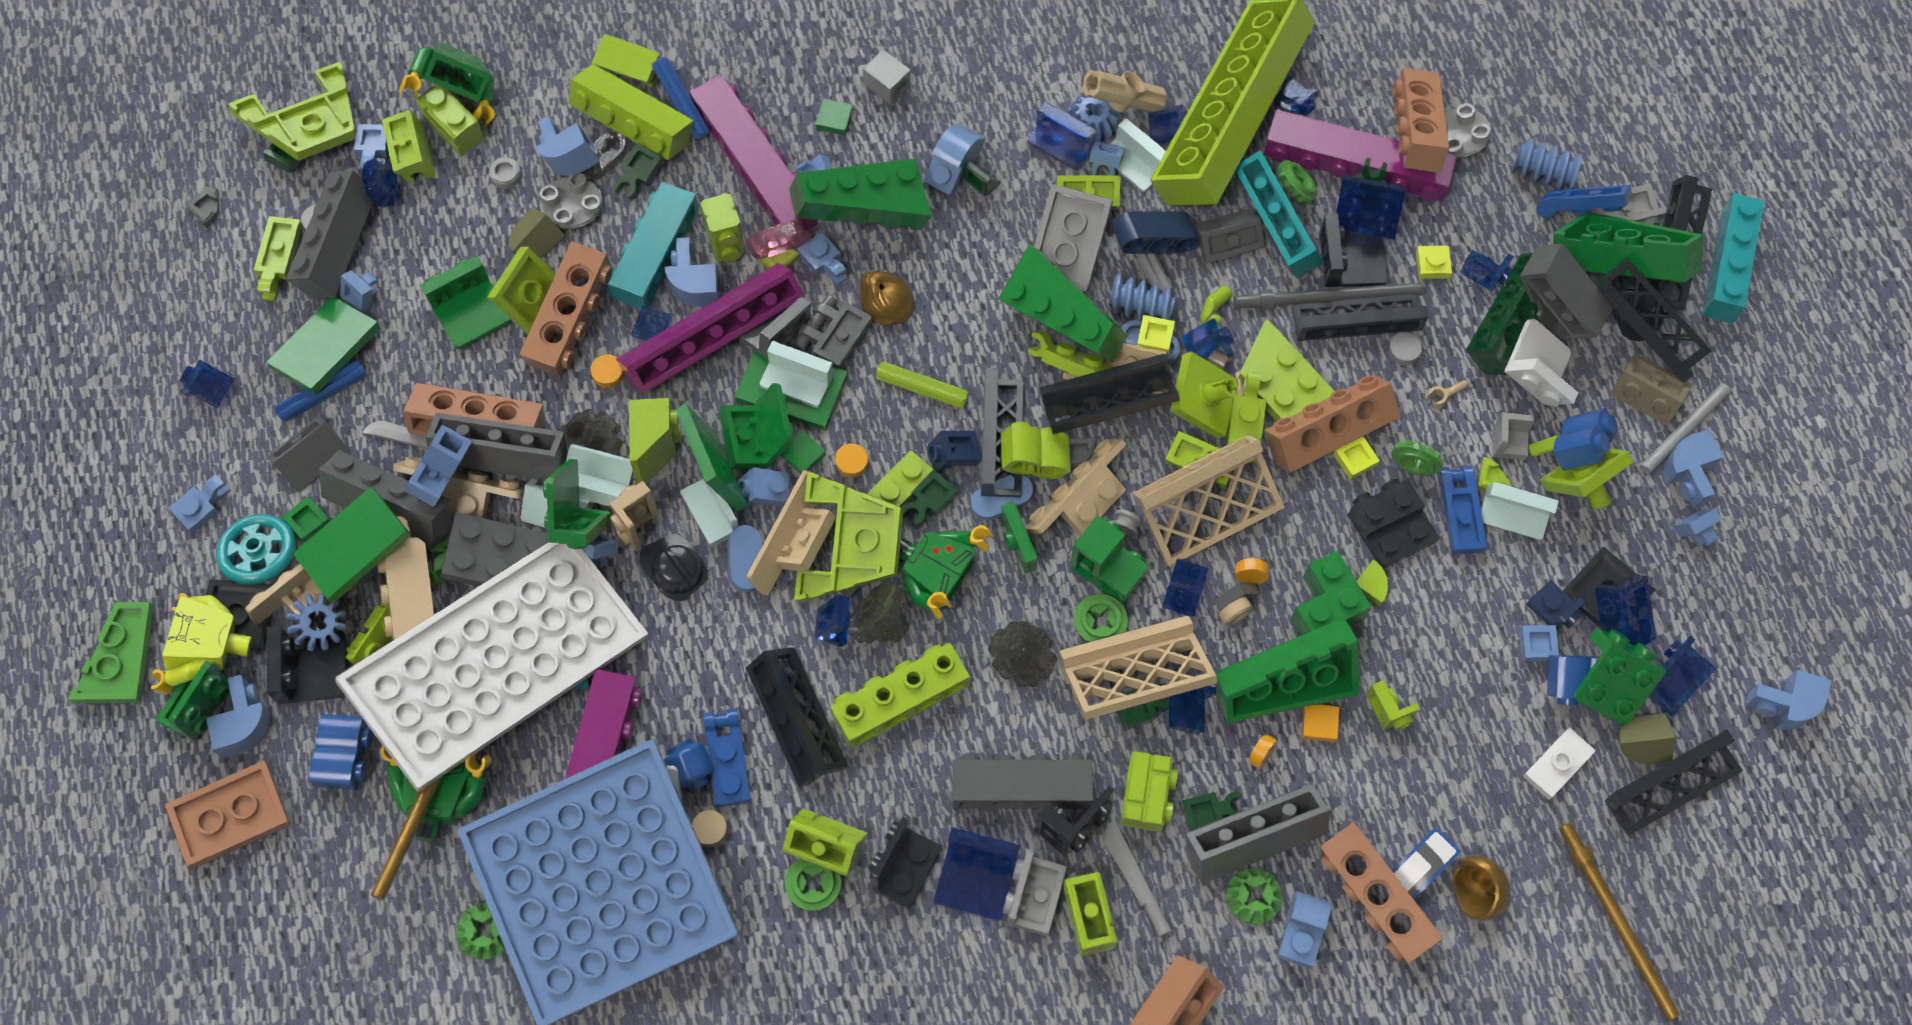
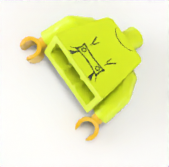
M184 593L179 594L177 607H172L175 615L162 655L164 668L169 670L166 673L158 669L153 671L152 677L160 681L157 685L151 686V689L167 695L173 691L176 685L193 680L205 661L215 664L221 671L224 669L228 653L248 657L252 637L234 634V616L214 596H193L189 598Z

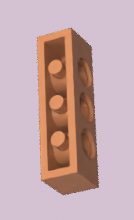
M1403 68L1400 80H1395L1392 88V98H1396L1394 116L1398 117L1396 135L1400 136L1398 154L1403 156L1404 168L1441 173L1449 151V141L1440 75L1436 72Z
M573 241L570 242L519 355L525 364L560 377L564 369L570 368L574 359L573 349L577 341H581L585 336L588 316L590 312L593 313L597 309L600 301L599 292L602 285H606L609 282L613 271L606 253ZM589 278L584 286H575L578 279ZM567 306H576L573 313L569 315L562 314ZM563 334L559 342L549 343L553 335Z
M1370 375L1361 378L1357 384L1347 389L1333 392L1329 398L1319 403L1305 406L1303 411L1291 417L1277 420L1275 425L1264 431L1274 462L1291 473L1401 416L1392 384L1376 375Z
M420 383L415 384L403 411L408 433L426 436L435 413L542 429L545 427L543 404Z
M1355 822L1320 846L1325 853L1320 857L1322 862L1332 875L1337 871L1342 875L1347 883L1341 887L1354 904L1359 900L1369 911L1363 916L1376 933L1381 929L1391 940L1386 946L1398 962L1405 959L1408 964H1411L1443 940V937ZM1360 856L1366 860V871L1360 876H1353L1347 870V863L1352 857ZM1375 885H1383L1389 891V898L1382 905H1375L1369 899V891ZM1405 914L1410 918L1411 929L1406 934L1399 935L1392 930L1391 920L1395 915Z

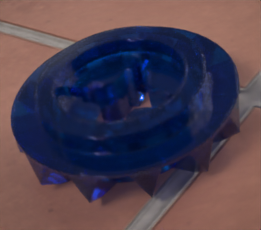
M372 158L365 162L362 168V182L371 201L379 207L386 208L395 205V201L400 198L398 189L401 188V185L397 182L398 174L393 172L392 164L386 163L384 158Z

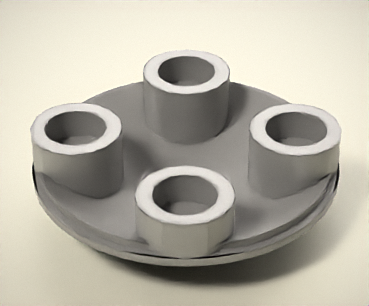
M1462 104L1457 109L1445 112L1449 141L1448 154L1455 155L1456 158L1468 157L1476 154L1487 145L1491 137V125L1483 114L1475 111L1473 105Z
M582 173L560 178L550 185L544 186L540 191L541 212L547 214L559 228L575 229L583 227L592 222L602 208V195L599 188L593 182L586 179V176Z

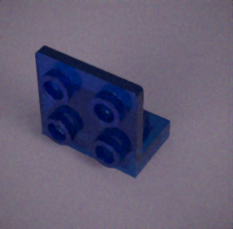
M1347 175L1343 176L1336 209L1339 225H1343L1344 230L1395 240L1406 188L1404 186Z
M952 827L948 838L946 857L934 896V903L991 920L1001 921L1019 856L1020 845Z

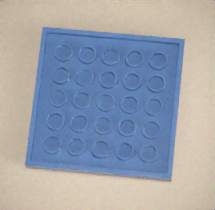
M654 739L646 741L457 829L537 1025H551L740 935Z

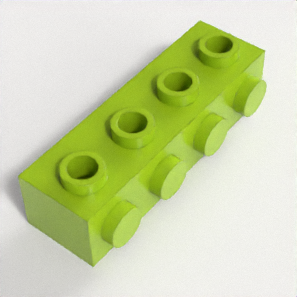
M592 64L571 79L568 104L626 136L633 142L641 144L668 161L689 144L694 120L602 68Z
M951 643L944 646L940 644L934 645L927 649L920 659L914 662L911 660L904 661L897 665L893 670L894 672L886 677L876 676L868 680L864 684L863 689L853 694L852 692L843 693L833 701L834 704L830 706L831 716L850 750L970 686V675Z

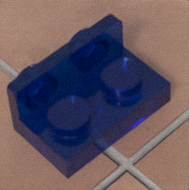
M1043 101L1037 109L1036 127L1027 137V143L1073 170L1078 171L1090 156L1091 149L1095 143L1096 130L1050 103Z
M1635 575L1617 587L1608 585L1596 587L1602 630L1608 633L1611 629L1620 632L1630 640L1628 643L1636 646L1638 643L1647 645L1656 639L1648 576Z
M1691 635L1683 643L1677 639L1663 653L1668 658L1662 665L1666 673L1649 695V698L1670 717L1684 705L1717 669L1691 647L1695 641Z

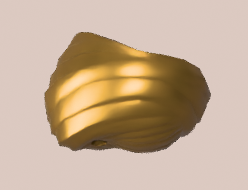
M883 271L866 272L860 277V305L865 313L872 316L874 322L882 325L900 324L910 318L915 307L914 296L905 281Z
M1470 855L1462 858L1460 864L1456 866L1453 872L1452 885L1463 913L1469 918L1479 921L1491 920L1502 915L1506 911L1507 903L1510 900L1511 890L1509 880L1502 868L1491 859L1481 855Z

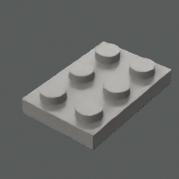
M1051 184L1034 247L1045 254L1083 292L1088 293L1113 200Z

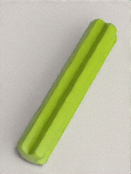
M881 362L876 371V378L878 380L958 408H963L968 399V391L887 362Z

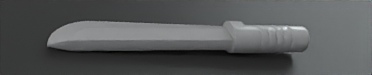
M387 421L373 422L363 431L364 434L428 449L425 436L408 433L407 427Z
M1115 820L1112 821L1105 830V844L1135 894L1140 907H1145L1160 938L1167 936L1172 930Z

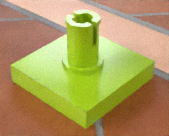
M520 247L489 293L488 298L528 335L556 274L529 247Z
M1192 351L1185 353L1182 356L1176 383L1179 401L1172 402L1170 412L1213 437H1225L1231 414L1232 397L1237 395L1235 390H1238V379Z
M1610 448L1602 462L1565 471L1562 470L1561 466H1558L1541 478L1540 482L1546 491L1578 497L1587 496L1592 509H1602L1612 502L1604 483L1631 465L1633 459L1629 451Z

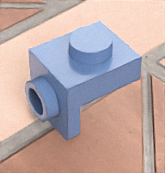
M753 467L738 481L747 506L742 509H748L755 503L784 507L790 496L789 474L787 472Z

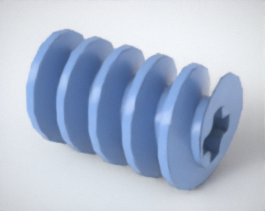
M1529 138L1524 145H1521L1510 173L1513 174L1518 167H1522L1521 177L1523 178L1530 171H1533V181L1535 182L1542 175H1545L1546 186L1556 179L1557 190H1560L1566 183L1569 184V189H1572L1581 169L1582 156L1577 154L1572 161H1569V151L1565 150L1558 157V148L1556 146H1553L1546 153L1545 142H1541L1535 149L1534 139Z
M1117 274L1108 307L1112 304L1113 314L1116 315L1124 307L1125 317L1130 318L1136 310L1139 321H1142L1143 315H1147V313L1151 317L1171 320L1177 293L1174 297H1171V289L1167 286L1162 294H1159L1158 284L1156 283L1147 291L1145 280H1142L1136 288L1134 287L1133 277H1129L1127 282L1122 284L1121 274Z

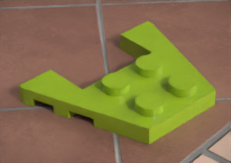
M340 62L314 71L316 80L325 93L273 113H267L255 94L228 103L230 112L234 117L298 161L356 139L343 68Z
M807 472L805 502L807 504L838 505L831 571H797L794 600L804 602L897 576L904 510L838 482L823 478L818 474Z

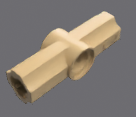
M1090 70L1084 76L1082 89L1085 96L1107 101L1118 112L1124 113L1131 107L1147 112L1160 113L1165 108L1167 97L1165 89L1144 83L1133 72L1126 71L1121 76L1102 71Z

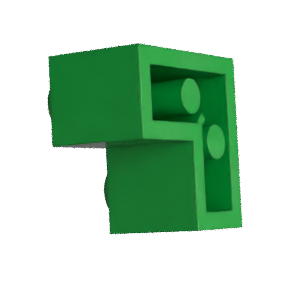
M1097 515L1074 543L1070 569L1106 595L1116 598L1124 606L1146 578L1149 566L1140 554L1135 551L1129 552L1122 547L1125 534L1122 533L1121 528L1115 522L1109 519L1104 520Z
M1335 551L1308 565L1303 579L1315 598L1296 606L1290 620L1300 636L1341 618H1345L1350 627L1365 620L1372 607L1339 551Z

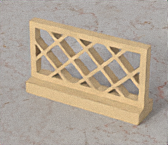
M1246 435L1132 493L1136 504L1143 512L1168 567L1285 508L1261 453L1263 448L1259 439ZM1255 459L1259 470L1254 482L1240 478L1244 464ZM1235 469L1233 475L1228 473ZM1221 476L1231 478L1225 497L1211 492L1215 479ZM1262 479L1264 480L1266 486L1261 485ZM1238 481L1252 486L1246 504L1232 499ZM1206 484L1204 490L1199 488ZM1259 488L1268 491L1273 501V504L1263 509L1252 506ZM1191 491L1202 493L1196 511L1181 507L1185 495ZM1209 496L1223 500L1217 519L1202 514ZM1177 499L1175 504L1169 503ZM1230 503L1244 508L1240 520L1233 524L1223 521ZM1163 505L1173 508L1167 526L1156 523L1151 511ZM1251 510L1255 511V513L1249 515ZM1179 511L1194 515L1188 533L1173 529ZM1200 518L1215 522L1211 535L1204 539L1194 536ZM1221 525L1226 526L1224 529L1220 530ZM1159 529L1165 530L1163 537ZM1171 533L1186 537L1182 550L1171 555L1167 548ZM1192 540L1198 541L1191 545Z
M1188 615L1059 651L1066 684L1070 685L1085 720L1217 683V676L1193 632V623ZM1192 650L1189 656L1177 654L1184 651ZM1160 658L1156 665L1145 663ZM1168 661L1182 665L1177 672L1164 668ZM1128 667L1123 675L1112 672ZM1190 667L1205 673L1195 677L1186 675ZM1136 670L1149 674L1145 681L1132 678L1131 676ZM1090 677H1094L1090 684L1083 681H1079ZM1157 677L1171 680L1169 684L1163 686L1153 684ZM1103 679L1116 683L1112 690L1099 687ZM1124 686L1138 689L1136 693L1130 695L1120 693ZM1092 695L1106 698L1103 702L1091 706L1087 703Z

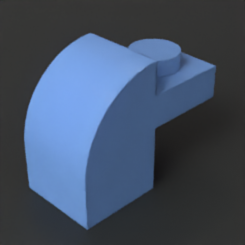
M549 116L538 121L542 134L539 136L541 144L536 146L535 149L555 173L562 176H571L581 173L600 162L593 142L578 123L561 131Z
M961 124L951 125L943 133L932 152L935 156L923 182L948 195H953L965 170V162L969 160L975 163L986 137Z
M689 237L676 238L677 250L671 251L672 266L665 267L669 289L673 296L683 304L704 307L719 298L716 264L693 265Z
M442 424L403 491L434 507L472 441Z
M1709 429L1692 434L1681 440L1668 456L1664 465L1666 484L1679 481L1680 493L1684 500L1690 502L1693 509L1705 506L1715 495L1704 472L1714 469L1723 459V455Z
M1796 670L1786 679L1784 691L1758 684L1747 693L1745 705L1755 708V712L1763 716L1774 717L1778 715L1777 729H1797L1808 723L1824 709L1828 700L1831 680Z
M242 675L228 678L234 710L206 718L212 750L222 759L244 753L256 747L266 736L271 723V711L260 702L255 684H250Z
M1298 891L1293 894L1283 926L1285 931L1277 958L1309 969L1314 967L1322 936L1327 928L1330 916V902Z

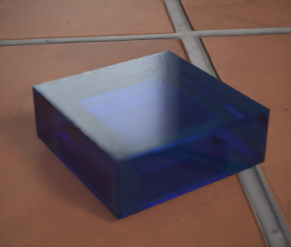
M642 306L631 332L632 337L645 341L649 340L670 327L673 319L672 314Z

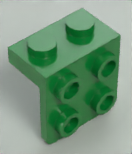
M478 255L470 259H464L458 262L455 267L442 274H435L426 282L420 284L430 307L457 349H462L511 322V319L488 298L493 285Z
M772 383L753 406L724 405L719 410L731 469H752L753 467L766 469L792 442L794 429L789 422L787 414V399L779 383Z
M577 459L567 460L545 480L543 495L544 498H547V512L544 518V527L548 530L549 543L567 544L568 548L582 549L591 544L611 524V511L579 508Z
M1596 626L1589 638L1602 651V654L1574 692V697L1579 703L1624 725L1627 722H1631L1664 676L1666 670L1654 659L1656 653L1641 643L1633 646L1628 643L1630 640L1620 632L1611 629L1608 633Z
M205 661L193 680L177 685L155 721L195 742L198 735L204 733L208 728L206 718L211 717L217 705L222 704L226 700L230 692L228 678L215 664Z

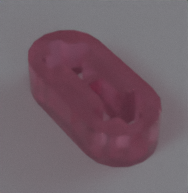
M790 220L752 234L747 239V245L753 258L764 259L801 246L807 241L808 234L802 221Z

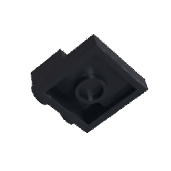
M1397 478L1392 479L1380 488L1382 492L1371 496L1370 492L1361 494L1352 501L1353 506L1348 513V517L1376 562L1383 569L1437 543L1440 539L1424 514L1425 504L1409 479L1401 483Z

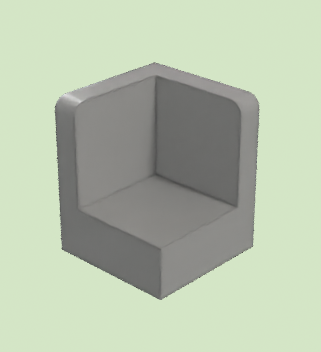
M882 50L863 68V83L891 105L911 86L910 69L885 50Z
M1502 412L1493 429V457L1526 460L1528 457V432L1534 424L1533 415Z

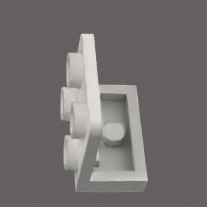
M1536 319L1527 320L1504 372L1545 405L1556 407L1560 404H1574L1578 392L1561 378L1571 356L1570 349Z

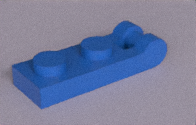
M1631 185L1551 190L1545 193L1539 201L1536 210L1543 218L1551 217L1555 211L1572 210L1574 214L1587 213L1591 209L1603 208L1606 212L1618 211L1626 207L1632 197Z
M1462 466L1460 470H1451L1450 467H1443L1437 473L1439 487H1441L1451 554L1484 553L1487 549L1474 468L1473 466ZM1453 483H1461L1463 488H1454Z
M727 709V713L714 715V712L703 713L708 752L714 764V771L711 774L716 807L751 802L738 709ZM729 726L730 735L717 737L716 728Z

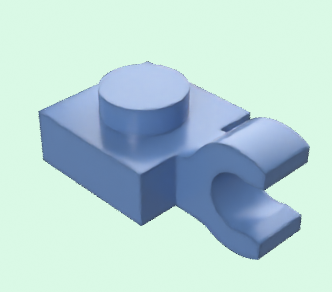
M358 124L354 152L357 157H361L360 169L365 170L364 178L377 179L379 169L378 157H388L389 151L383 125Z
M822 232L797 248L801 259L816 276L825 271L837 286L847 280L844 274L846 268L839 261L841 260L840 251Z
M214 475L207 480L201 492L192 487L168 509L193 534L218 513L213 505L231 490L217 475Z

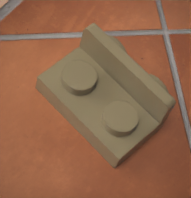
M1634 353L1612 389L1611 395L1655 420L1668 425L1684 402L1692 384L1688 381L1683 383L1677 375Z

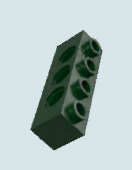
M1533 253L1520 255L1466 348L1467 353L1486 375H1508L1504 371L1525 322L1530 319L1538 321L1536 316L1539 311L1537 304L1530 301L1520 277Z

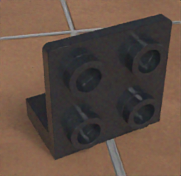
M1325 213L1319 230L1321 257L1324 262L1322 266L1325 287L1387 285L1388 275L1382 229L1344 228L1343 225H1339L1338 213Z
M281 626L267 627V693L278 705L346 697L335 680V677L347 670V660L345 658L347 655L346 634L343 631L335 632L340 637L338 643L332 642L326 636L328 642L327 650H322L319 640H316L314 649L308 651V638H305L301 644L296 645L294 641L298 636H289Z
M1109 785L1075 826L1070 824L1071 818L1058 807L1052 809L1046 804L1037 814L1034 831L1064 857H1067L1072 850L1078 854L1089 841V834L1092 832L1094 824L1100 828L1111 815V809L1115 804L1112 801L1115 789Z
M904 814L900 822L894 820L885 837V840L888 841L883 853L878 851L875 854L868 871L871 872L869 878L872 883V891L910 910L939 856L942 846L912 831L911 817Z

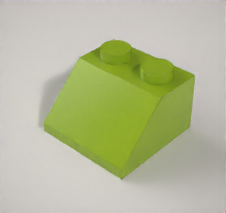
M669 398L629 400L630 463L637 484L642 481L647 484L677 454L676 443H682L681 423H679L677 410H672Z

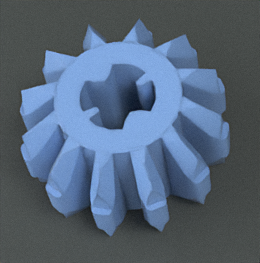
M1077 96L1075 104H1071L1068 109L1069 117L1067 124L1070 129H1073L1074 138L1083 135L1084 144L1089 141V138H1093L1094 141H1101L1102 137L1109 141L1112 132H1115L1118 128L1119 121L1117 119L1119 112L1113 109L1107 101L1087 96L1086 98Z
M323 593L318 598V604H314L313 596L307 594L305 596L307 608L301 602L295 601L293 606L301 615L295 613L287 614L288 620L298 622V625L287 628L288 633L291 634L297 631L302 633L294 641L296 645L301 644L305 638H308V651L314 649L316 640H319L322 650H327L328 642L326 636L332 642L338 643L340 637L332 630L345 631L347 627L343 623L335 622L336 619L346 616L345 611L336 613L332 611L339 601L331 602L327 607L324 605L326 597ZM314 614V617H317L318 614H321L325 618L322 622L325 628L321 631L319 627L315 631L310 629L309 624L311 620L308 616Z

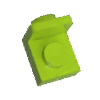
M1384 680L1372 684L1365 694L1383 730L1394 726L1395 730L1399 731L1414 723L1413 718L1420 711L1417 703L1399 710L1398 697L1392 688L1388 689Z

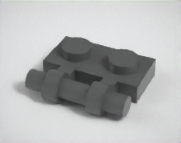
M827 295L822 303L819 302L812 311L814 315L807 325L801 326L797 332L798 338L793 346L797 350L804 352L809 343L815 344L812 349L813 356L832 362L833 367L841 369L871 325L872 316L847 302H844L840 310L837 311L833 309L837 300L833 296ZM824 321L830 322L824 333L818 331Z

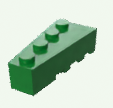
M916 158L800 172L796 174L789 187L796 218L833 222L839 219L853 221V224L865 225L868 222L883 224V227L889 228L906 226L910 227V230H922L932 216Z
M1593 212L1581 215L1553 233V244H1563L1581 268L1587 272L1607 274L1627 257L1646 278L1683 283L1702 271L1703 234ZM1628 269L1620 274L1635 277Z
M1029 243L998 300L1112 363L1128 334L1099 308L1089 296L1077 287L1045 254Z
M1341 618L1216 671L1215 696L1227 724L1358 696V640L1345 618Z

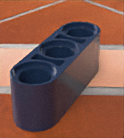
M1130 211L1116 216L1111 222L1121 251L1124 254L1184 253L1194 249L1199 244L1198 235L1187 212Z

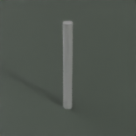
M1721 383L1659 445L1639 468L1647 475H1650L1675 449L1680 441L1686 438L1731 392L1729 386Z

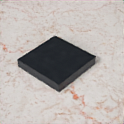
M1604 546L1563 590L1574 602L1581 597L1585 603L1579 610L1608 633L1611 629L1619 631L1656 591L1655 588Z
M209 579L206 596H214L229 609L230 613L234 616V634L252 637L250 650L265 651L267 627H270L272 614L256 625L245 608L250 604L251 599L255 595L265 592L273 585L260 583L246 585L234 581Z

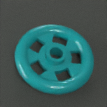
M255 514L244 517L233 523L221 536L216 548L218 567L227 578L239 584L252 585L271 580L289 565L294 556L293 553L296 549L294 532L287 522L274 515ZM261 527L272 529L269 536L258 533ZM242 533L248 534L240 544L234 542ZM273 543H282L280 553H272ZM259 544V546L256 549L251 550L253 546ZM239 553L243 562L234 566L230 558ZM266 563L265 568L252 571V565Z

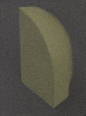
M530 208L512 229L508 239L509 247L515 253H517L520 247H529L540 257L553 249L565 234L547 214Z
M1666 713L1633 718L1631 722L1623 725L1619 733V743L1622 753L1629 760L1637 763L1653 764L1669 762L1673 758L1676 737Z

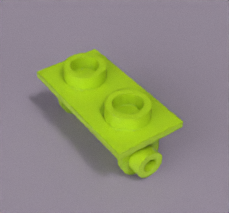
M381 603L380 606L376 605L374 607V611L364 624V627L369 631L367 634L359 632L350 647H347L346 652L348 654L345 657L347 661L356 665L392 641V636H385L384 616H390L389 604L382 605Z

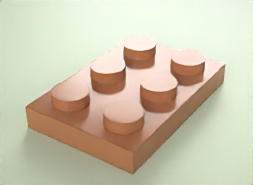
M265 760L165 804L186 866L190 869H194L292 825L270 766Z

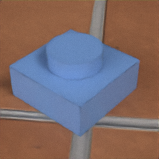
M1556 625L1521 626L1519 636L1522 662H1549V655H1559Z

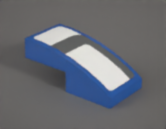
M1435 827L1392 872L1410 896L1415 899L1462 851Z

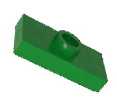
M1013 501L1005 503L1001 508V518L1007 532L1003 533L1009 551L1015 550L1024 574L1036 570L1038 557Z

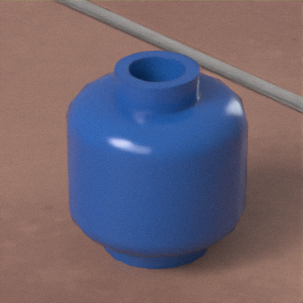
M691 738L666 750L668 756L664 758L666 766L672 765L678 769L680 789L688 786L690 792H693L709 783L707 776L714 771V764L703 743L692 742Z

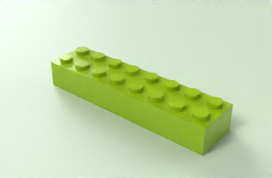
M1303 0L1249 1L1150 179L1167 205L1218 204L1315 24V20Z

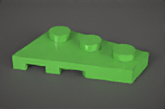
M115 602L97 638L99 644L91 660L86 661L81 671L84 674L77 688L72 689L67 699L72 704L141 703L154 609L150 602Z

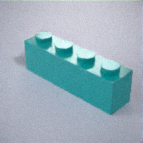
M1261 150L1241 161L1235 171L1295 278L1297 279L1324 263Z
M661 182L656 192L653 191L647 203L648 209L644 216H640L636 221L634 236L630 242H626L623 246L621 260L617 268H613L607 283L613 299L647 311L666 274L665 267H669L672 262L671 251L677 250L676 238L685 237L699 209L695 193Z
M1733 193L1722 209L1702 316L1733 324L1745 309L1764 207L1763 200Z

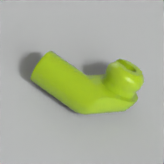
M1224 285L1219 287L1205 300L1200 320L1202 325H1206L1210 330H1216L1223 321L1222 316L1218 315L1217 311L1219 307L1232 298V291L1229 287Z

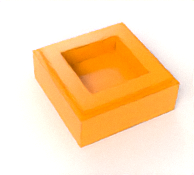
M1319 704L1303 707L1302 739L1336 743L1338 740L1339 707Z

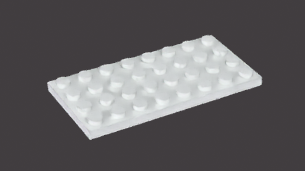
M548 542L335 677V680L417 792H419L464 762L470 755H474L593 675L596 669H602L645 640L648 632L583 549H571L567 547V544Z

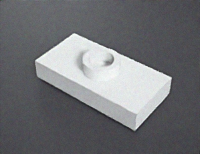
M1569 727L1523 777L1550 800L1596 750Z

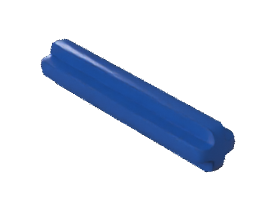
M667 57L657 59L652 64V68L676 110L694 120L691 132L692 138L695 141L705 138L709 134V129Z
M354 361L343 367L316 395L304 389L274 407L275 411L283 422H287L365 378L367 375L366 371L359 361Z

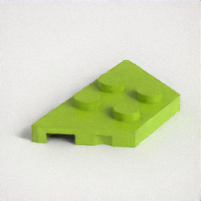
M1268 319L1264 321L1238 378L1244 384V378L1247 376V373L1261 375L1257 398L1267 399L1265 410L1277 421L1303 411V408L1309 404L1319 403L1329 398L1335 391Z

